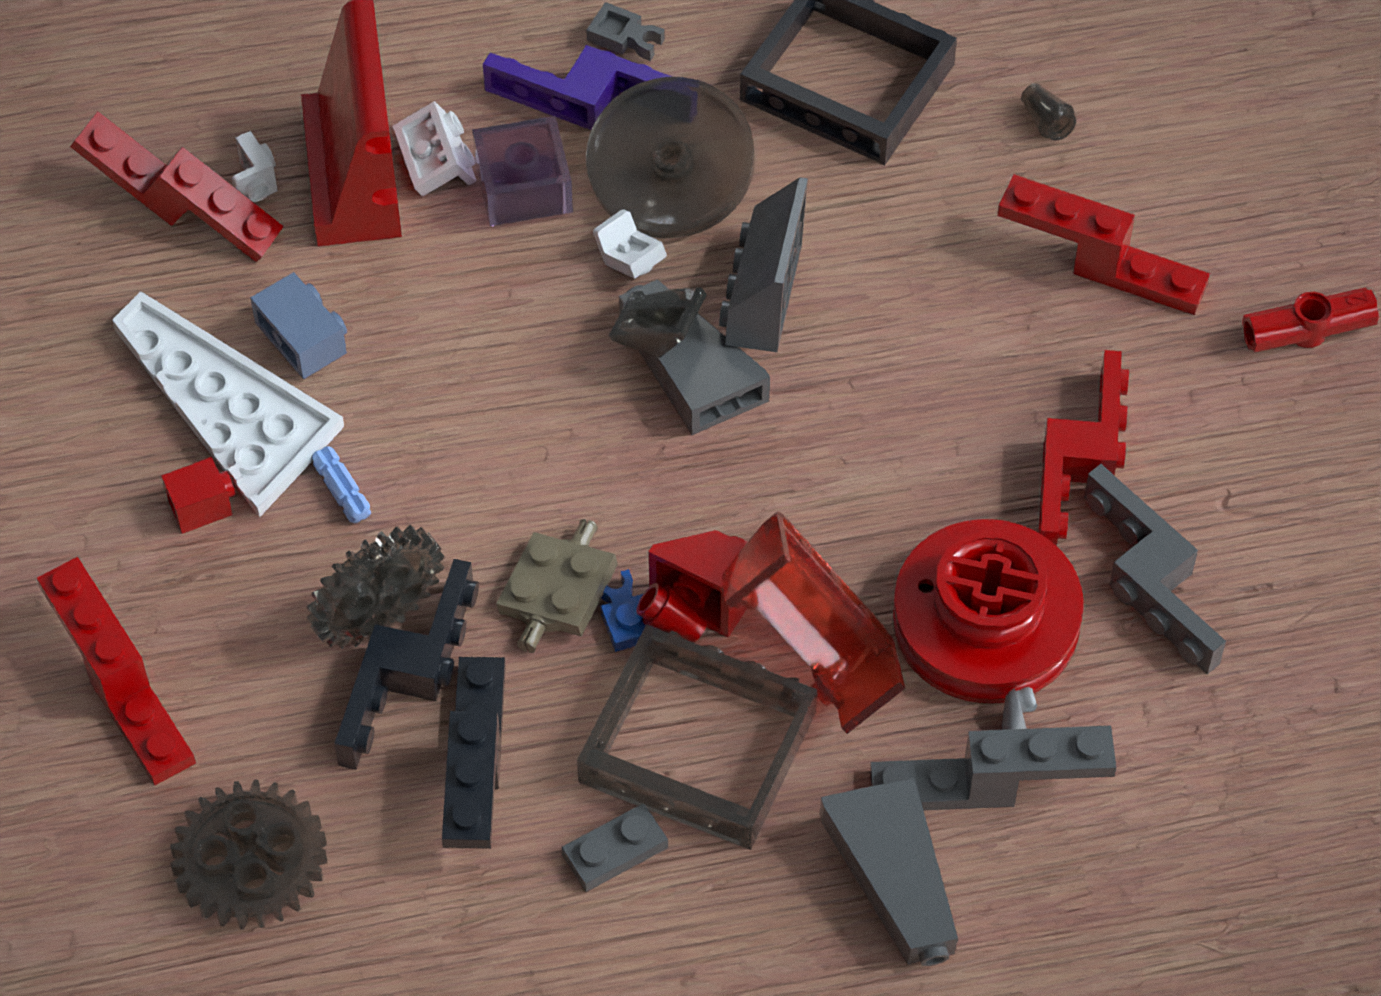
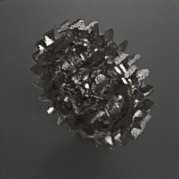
M409 525L403 532L397 526L388 537L381 531L378 533L375 542L371 544L366 539L363 540L361 550L356 553L353 551L346 552L347 560L343 564L335 563L331 566L335 571L333 575L319 580L324 587L312 592L311 596L315 601L307 605V609L311 613L307 616L311 628L323 643L326 642L329 647L332 648L338 644L341 649H344L350 642L354 647H358L364 637L370 640L375 624L391 628V624L395 621L403 623L405 621L404 614L408 610H418L419 606L416 602L431 595L427 587L439 582L436 574L444 570V566L440 563L445 558L441 552L442 548L429 532L427 533L422 527L415 530L412 525Z
M254 779L250 791H243L239 781H235L233 794L226 795L220 787L215 788L217 800L213 803L203 797L198 799L201 808L199 814L193 811H185L184 814L189 827L176 826L175 832L180 842L170 845L172 856L176 859L170 862L173 875L178 877L175 881L179 893H186V900L190 908L201 904L202 918L206 920L217 911L220 926L224 927L233 916L237 917L240 930H244L248 918L255 917L259 927L264 928L267 914L272 913L279 922L284 921L282 908L286 905L297 912L300 911L299 894L313 898L314 890L310 881H323L322 868L318 865L328 863L326 850L323 849V847L327 846L325 832L319 831L322 828L319 815L310 816L312 812L310 803L307 800L297 804L296 793L293 789L280 797L278 783L276 782L269 787L267 792H262L259 780ZM243 820L254 821L253 824L246 828L234 827ZM217 833H221V834L225 835L226 837H228V839H226L225 837L216 835V834H217ZM281 843L293 844V846L285 851L273 850L276 845ZM215 856L225 857V860L217 865L205 864L210 858ZM271 869H273V870H275V871H278V872H284V873L281 874V875H278V874L274 873L273 871H271ZM254 879L265 881L257 888L244 887L245 884Z

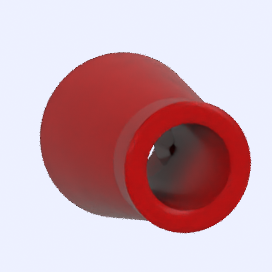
M658 583L652 584L645 591L637 606L636 612L643 618L645 625L684 638L690 643H695L699 640L707 626V620L699 616L669 585L662 587Z

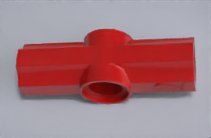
M1366 287L1329 296L1315 291L1305 292L1296 298L1294 304L1243 315L1244 340L1248 349L1253 350L1254 353L1290 344H1296L1304 348H1315L1325 341L1326 336L1377 325L1379 320L1377 299L1372 289L1368 290Z

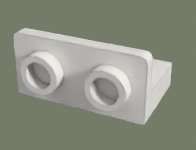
M433 101L393 125L413 186L422 196L457 176L468 185L476 182L471 167L475 165V159L469 148L461 140L460 135L464 133V129L452 111L446 113Z

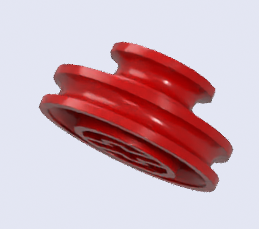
M997 519L963 521L944 527L929 535L913 549L900 569L895 587L893 608L894 633L906 662L917 675L932 687L954 698L965 701L989 704L1005 703V696L1013 688L1017 691L1023 687H1030L1033 689V693H1036L1052 683L1065 670L1075 653L1079 640L1084 611L1083 591L1079 577L1069 559L1053 542L1040 533L1020 524ZM922 584H929L933 587V590L929 593H923L918 587Z

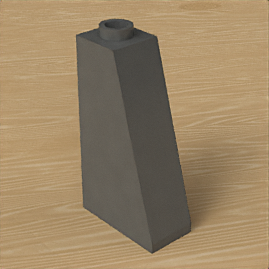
M659 280L646 285L634 286L619 296V314L622 326L691 435L769 402L770 376L766 370L740 348L725 345L726 337Z
M915 778L821 797L819 811L821 823L907 964L921 962L922 966H933L947 961L949 955L955 954L958 935Z

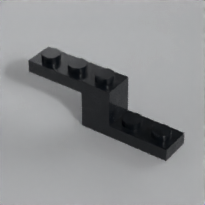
M453 559L429 635L374 625L334 743L339 766L357 770L362 753L368 754L370 752L374 739V727L371 725L375 713L382 714L386 705L388 691L437 701L441 686L449 685L454 669V659L451 658L454 646L461 647L464 641L467 621L463 618L467 607L474 608L479 591V582L473 580L471 562Z
M459 657L455 711H450L442 825L443 848L491 849L494 791L499 789L506 672L505 657Z

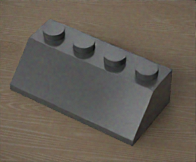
M799 177L755 205L750 223H742L739 247L741 248L736 247L733 261V273L736 274H729L726 300L730 301L723 300L720 310L719 326L727 327L725 345L778 352L802 249L808 178Z

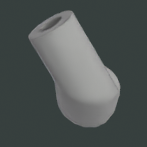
M1023 687L1017 691L1013 688L1007 693L1002 720L1003 730L1027 729L1022 713L1033 712L1037 708L1032 688Z

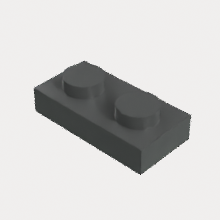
M643 803L562 846V856L585 892H588L667 849L668 838Z

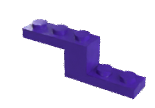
M588 45L585 46L565 79L558 78L550 72H542L520 64L515 59L504 58L491 52L483 62L485 91L592 131L597 130L617 97L689 124L693 123L698 114L699 86L691 84L683 78L672 77L653 70L647 65L631 62L609 51L599 50Z

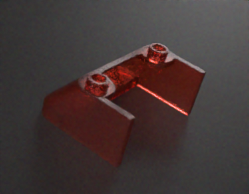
M779 511L774 513L762 523L723 572V586L721 590L725 596V602L731 608L734 606L739 609L744 606L750 611L756 608L811 668L812 676L815 680L811 684L813 692L825 706L829 707L833 704L837 708L841 728L848 734L906 688L894 640L880 620L789 519Z

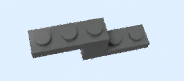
M1100 464L1088 473L1084 498L1094 513L1099 516H1105L1118 528L1121 536L1128 543L1135 545L1114 562L1109 586L1122 603L1131 605L1145 618L1147 625L1155 633L1163 634L1169 639L1188 663L1197 665L1208 675L1220 665L1226 640L1171 592L1193 574L1198 550L1108 469Z
M1110 725L969 731L965 758L871 762V786L914 777L923 811L1015 807L1018 785L1021 780L1115 777L1117 767L1112 728Z

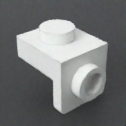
M251 131L235 137L240 164L244 171L232 177L233 187L252 202L261 201L268 195L277 192L274 173L276 164L267 144L260 145Z
M624 209L593 230V235L605 265L634 279L648 273L655 264L667 257L663 243L637 231L631 213Z

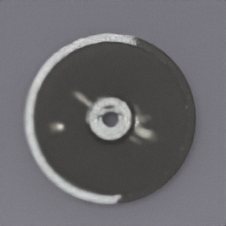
M686 77L651 79L622 92L598 116L590 132L586 149L588 177L593 192L603 209L611 217L622 209L630 212L637 231L656 238L691 236L703 232L725 219L739 205L747 193L753 178L756 160L752 132L739 106L718 88L706 82Z

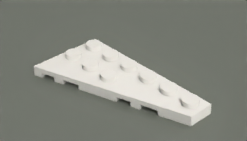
M141 291L112 319L115 331L222 470L228 472L232 483L259 517L313 461L312 455L327 446L344 427L341 415Z

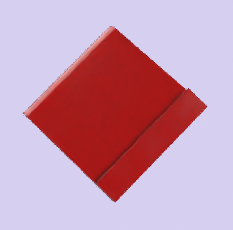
M351 0L341 9L318 92L301 94L313 217L318 247L402 237L374 1Z

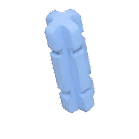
M325 446L323 449L316 451L312 455L313 465L319 475L324 476L323 481L339 506L344 508L343 512L348 520L352 523H358L362 519H367L371 514L370 504L364 495L358 492L360 489L344 464L339 463L340 458L335 450Z

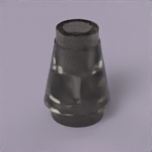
M1038 83L1029 85L1023 91L1021 101L1024 103L1043 137L1057 141L1067 137L1073 131L1076 125L1074 109L1070 104Z

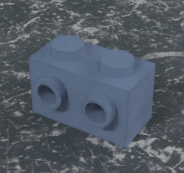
M294 272L250 298L255 324L303 379L347 353L344 335L347 334V328L342 318L335 311L329 313L323 306L322 299L316 288L311 283L305 285Z

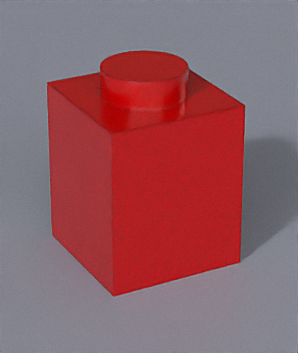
M212 457L161 475L167 501L182 534L233 515L229 498L236 496L232 481L227 471L219 473Z

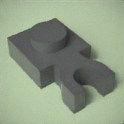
M605 2L586 29L587 41L622 55L627 48H631L641 58L651 61L654 57V45L646 42L651 41L662 45L665 40V29L654 25L644 26L642 25L640 15Z

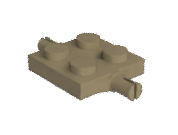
M581 519L572 539L561 540L535 532L532 534L496 603L500 614L520 619L527 625L520 640L517 642L518 647L523 651L527 652L528 649L529 653H534L543 633L546 631H563L582 637L606 585H608L618 566L615 554L588 546L598 529L593 521L588 520L587 523L586 519Z

